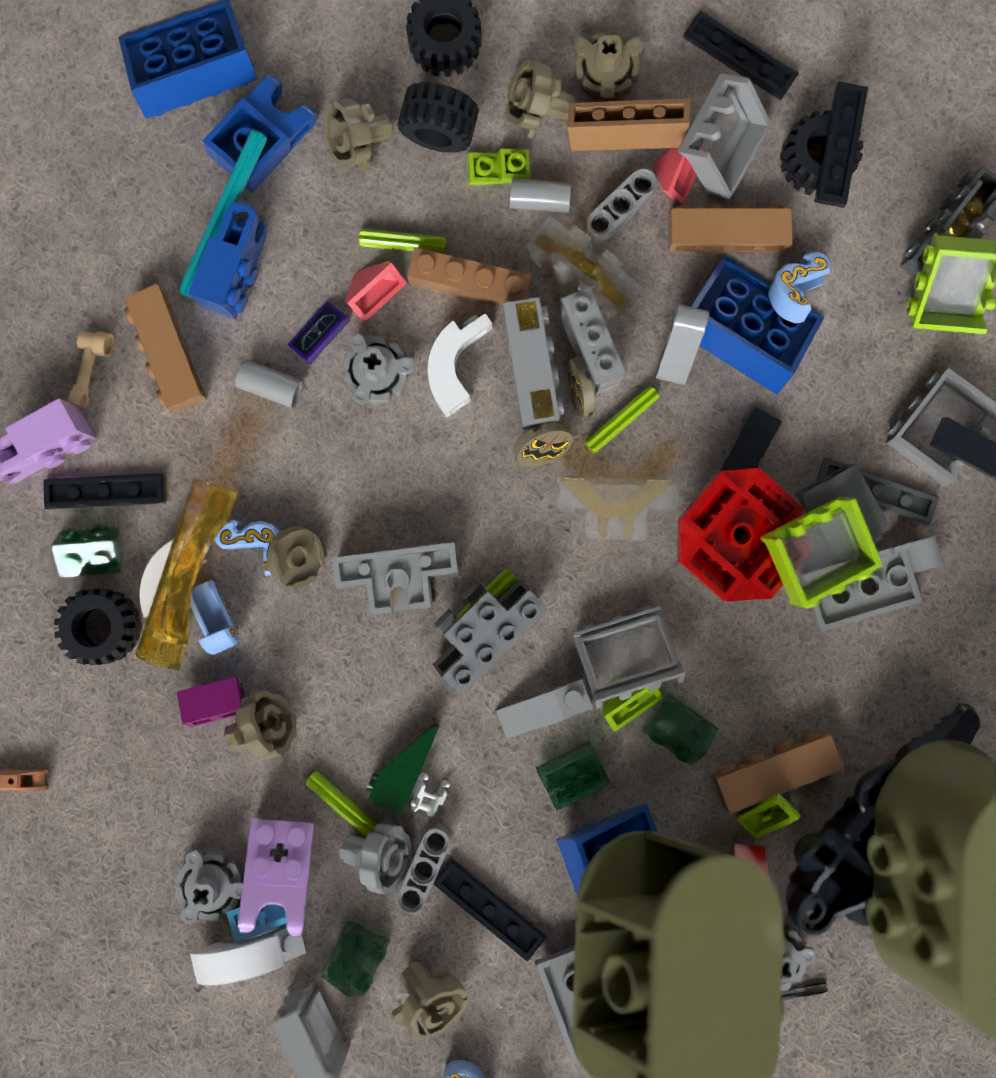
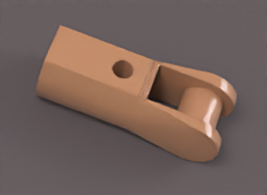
M49 769L0 770V791L47 790L48 785H45V774L49 773ZM27 775H32V785H27Z

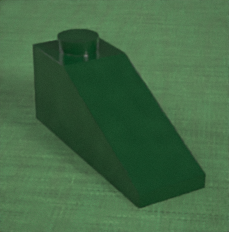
M433 724L381 769L379 775L373 773L366 789L371 792L368 798L369 801L402 815L440 727L439 725Z

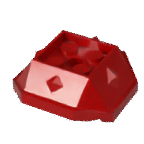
M760 468L717 471L678 518L677 562L722 601L772 599L783 586V583L770 552L760 537L804 515V508ZM740 526L742 528L743 535L742 538L736 542L734 539V531L737 527ZM807 533L783 544L795 571L811 552Z

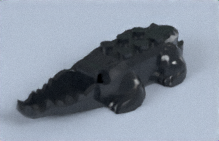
M958 703L955 711L941 718V723L935 724L932 730L924 732L920 737L912 738L911 742L901 747L894 759L865 773L857 782L854 795L845 800L841 809L826 822L823 829L819 833L807 834L797 842L794 848L797 866L789 875L790 882L786 891V904L788 915L792 917L793 923L808 935H820L831 927L836 918L843 916L860 925L869 926L866 909L868 902L873 899L874 869L868 857V843L875 833V808L881 789L896 765L909 753L925 744L940 740H955L971 745L980 727L979 716L972 706L966 703ZM814 910L809 917H807L806 912Z

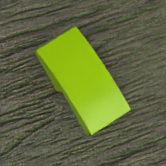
M500 149L498 153L469 152L466 156L468 185L512 183V178L531 179L529 149Z

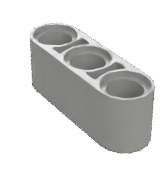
M638 169L588 216L585 234L587 239L595 244L606 242L650 201L657 184L655 174L649 169ZM639 182L645 183L649 190L639 191L635 184ZM618 202L624 203L628 210L624 212L617 211L613 204ZM600 222L606 226L607 230L596 232L591 225Z
M678 304L658 364L660 366L658 371H656L655 378L685 385L707 325L708 311Z
M432 824L426 829L397 897V904L400 910L406 914H416L422 909L448 851L451 835L448 828L442 824ZM433 833H439L444 837L445 843L438 847L433 846L429 842L428 837ZM419 862H428L432 866L433 871L426 875L418 872L416 865ZM409 890L416 891L420 896V900L415 903L408 902L404 897V893Z

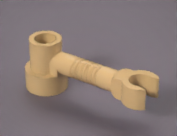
M81 331L78 334L77 346L80 349H84L76 384L73 386L68 397L69 403L86 409L89 400L88 385L95 356H111L115 342L113 334L98 331L96 334Z

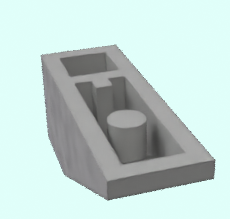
M579 677L498 709L496 712L508 739L593 709L584 683Z

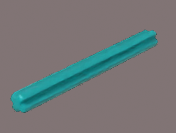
M251 130L179 286V292L186 297L192 298L188 292L209 237L216 238L227 208L231 203L239 201L267 141L266 135L258 130Z

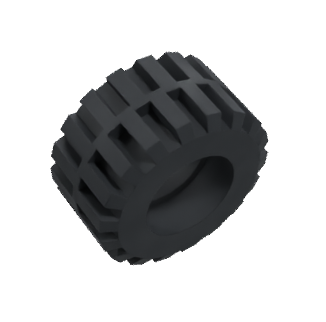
M420 0L419 4L414 2L411 6L412 13H408L406 18V32L410 53L413 54V60L416 64L421 62L422 70L428 72L429 68H431L432 75L438 77L440 72H444L445 77H451V71L454 70L459 75L463 73L464 65L469 69L473 65V58L477 59L479 48H481V21L477 8L472 7V1ZM439 24H451L461 31L454 40L443 43L434 41L428 36L430 30Z
M433 82L414 83L406 89L397 125L399 131L406 138L419 146L438 152L456 153L465 151L470 147L479 108L471 97L453 87Z
M825 110L822 115L819 111L812 112L810 117L806 115L801 118L799 123H796L782 146L783 150L780 153V160L784 161L780 166L781 171H788L785 177L788 183L792 180L795 181L796 184L793 188L797 191L801 187L805 188L804 194L811 196L816 191L821 164L815 162L810 157L807 144L811 142L825 144L831 110ZM858 140L853 173L859 166L858 163L862 160L863 153L860 152L864 147L861 140Z
M98 588L80 590L75 592L76 596H69L65 600L67 606L59 607L57 612L61 614V617L54 620V625H59V631L54 632L55 638H61L62 642L58 644L60 650H68L66 656L69 659H77L79 664H89L90 666L113 663L115 660H121L126 657V652H131L135 648L132 645L133 641H139L140 634H136V629L142 628L141 622H136V616L140 615L138 609H132L131 606L134 603L131 599L123 598L125 595L121 592ZM97 608L103 610L111 622L110 634L101 645L92 642L85 631L87 617Z

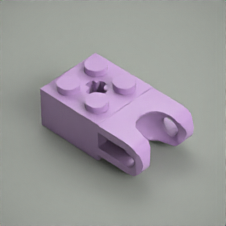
M59 398L6 427L7 435L0 438V480L7 483L19 482L42 468L47 467L50 469L62 464L65 461L63 457L72 452L78 454L91 447L90 442L97 438L82 410Z
M251 818L238 920L240 932L249 933L253 931L256 927L260 910L266 905L275 903L286 910L288 932L292 936L301 935L304 926L314 823ZM278 847H284V851H288V856L282 857L281 862H275V856H271L272 852L277 851Z

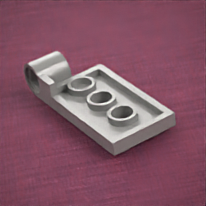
M936 536L921 538L877 551L883 566L874 570V574L869 577L875 582L874 592L870 595L865 594L861 589L863 580H855L847 585V597L844 602L837 603L830 594L822 598L820 604L811 608L818 632L827 631L923 602L914 573L944 565ZM847 561L800 574L803 585Z
M575 946L535 960L570 1058L573 1065H575L579 1061L575 1055L572 1042L574 987L566 983L568 977L574 974Z

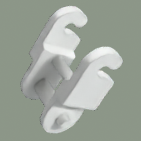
M422 772L412 791L415 796L410 803L411 810L416 812L418 809L427 811L429 817H433L437 812L438 805H443L448 794L445 787L449 788L450 782L443 780L437 793L430 794L424 792L426 785L423 783V780H428V774ZM424 796L431 798L429 805L422 803Z

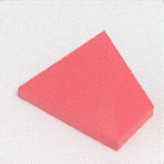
M671 148L655 161L653 167L663 191L677 204L684 205L697 174L688 159L677 152L678 148Z
M390 261L361 269L353 276L345 302L359 319L365 323L397 294L407 282Z

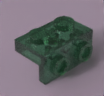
M101 525L87 530L68 528L59 532L51 545L59 576L71 577L119 573L122 569L116 542L120 534L119 528H108V526Z
M669 693L662 700L652 720L645 725L643 732L654 743L662 745L674 753L678 760L693 765L705 756L719 728Z
M590 741L535 767L555 810L569 807L576 801L590 794L597 793L611 784Z
M347 921L321 977L347 997L364 995L373 984V976L378 965L386 956V948L390 939L386 936H375L355 921Z

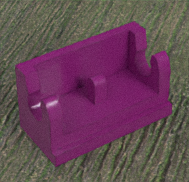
M235 676L177 691L182 724L194 727L236 716V710L243 707L241 700L246 697L243 684L239 683L238 677Z

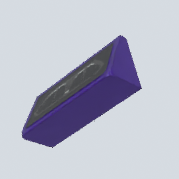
M327 301L291 340L288 346L311 365L350 321L347 316Z

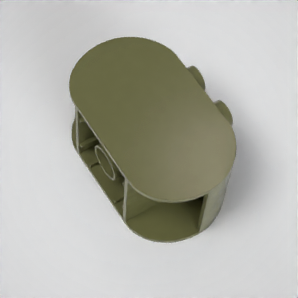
M940 740L925 744L904 757L892 770L881 789L875 808V833L868 843V857L874 869L873 899L867 904L866 915L872 930L876 950L884 964L892 972L984 1035L996 1040V762L992 761L982 750L970 744L955 740Z
M635 831L619 836L606 844L592 858L584 871L577 895L572 1042L575 1055L582 1068L593 1078L773 1077L779 1056L780 1023L784 1016V1004L781 998L782 957L786 950V938L783 932L782 906L777 890L768 875L759 866L742 857L654 831Z

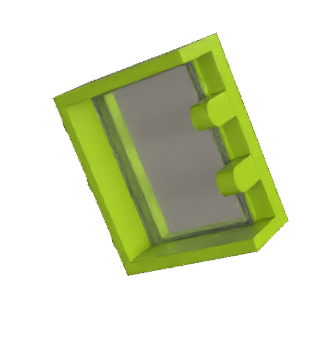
M934 233L931 244L926 245L924 249L922 272L918 271L915 277L914 296L909 297L906 305V315L910 316L912 327L986 334L987 326L983 314L985 309L994 310L996 305V298L993 292L996 283V240L938 236V233Z
M836 497L760 537L770 552L790 599L789 603L804 609L817 606L821 603V599L829 594L834 595L845 591L847 585L855 580L861 581L871 577L874 574V570L883 566L855 498Z

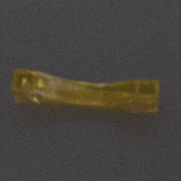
M193 478L135 657L153 666L179 671L189 642V608L196 577L210 545L229 520L238 492Z

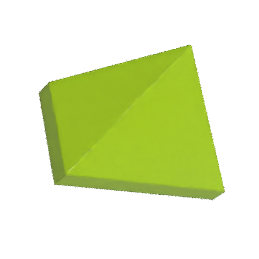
M616 676L615 678H613V679L611 680V682L617 681V680H620V679H623V678H626V677H617V676ZM648 687L631 692L632 696L625 700H620L619 696L607 699L604 702L601 713L612 730L616 732L664 699L659 689L649 691Z
M777 794L738 813L735 819L755 839H758L799 820L801 815L780 794Z

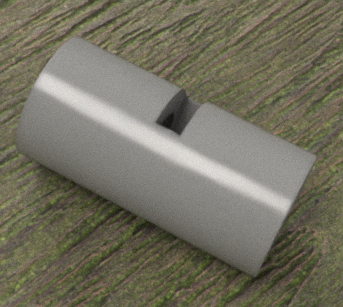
M512 178L510 208L569 213L572 183Z
M244 360L238 370L235 387L293 409L302 391L303 380L252 361Z

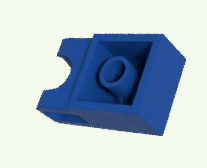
M268 74L245 99L242 98L202 140L207 155L231 175L251 130L255 129L266 135L267 141L245 186L251 193L285 159L315 125L317 120V112L307 104H302L291 113H283L274 107L282 95L281 81L273 74Z
M233 202L227 208L216 238L210 236L188 292L202 308L235 320L238 313L242 314L246 308L247 296L245 294L248 286H253L256 281L258 269L255 267L267 236L265 225L259 220L255 209L247 202ZM246 212L249 214V217L241 218L236 225L235 216L238 213ZM258 228L259 232L257 236H255L256 229Z

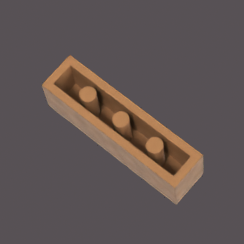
M691 98L569 103L567 130L571 151L679 148L692 125Z
M684 204L672 208L668 216V252H786L792 245V208H783L782 205L753 208L752 205L745 204L738 205L735 208H723L722 205L714 204L708 205L705 208H693L692 205Z
M414 247L407 275L411 286L503 307V303L528 299L532 275L416 247Z
M155 284L125 296L128 307H125L124 311L130 324H135L138 332L135 335V340L140 351H145L149 362H146L145 366L151 379H156L159 387L156 390V395L161 406H166L172 412H177L207 400L166 291L159 284Z
M819 729L812 730L802 735L803 740L793 744L791 740H787L774 745L775 751L764 754L763 751H758L746 756L747 761L735 765L734 762L719 766L717 768L718 773L712 774L725 810L731 814L765 801L777 794H783L845 770L832 735L820 732Z

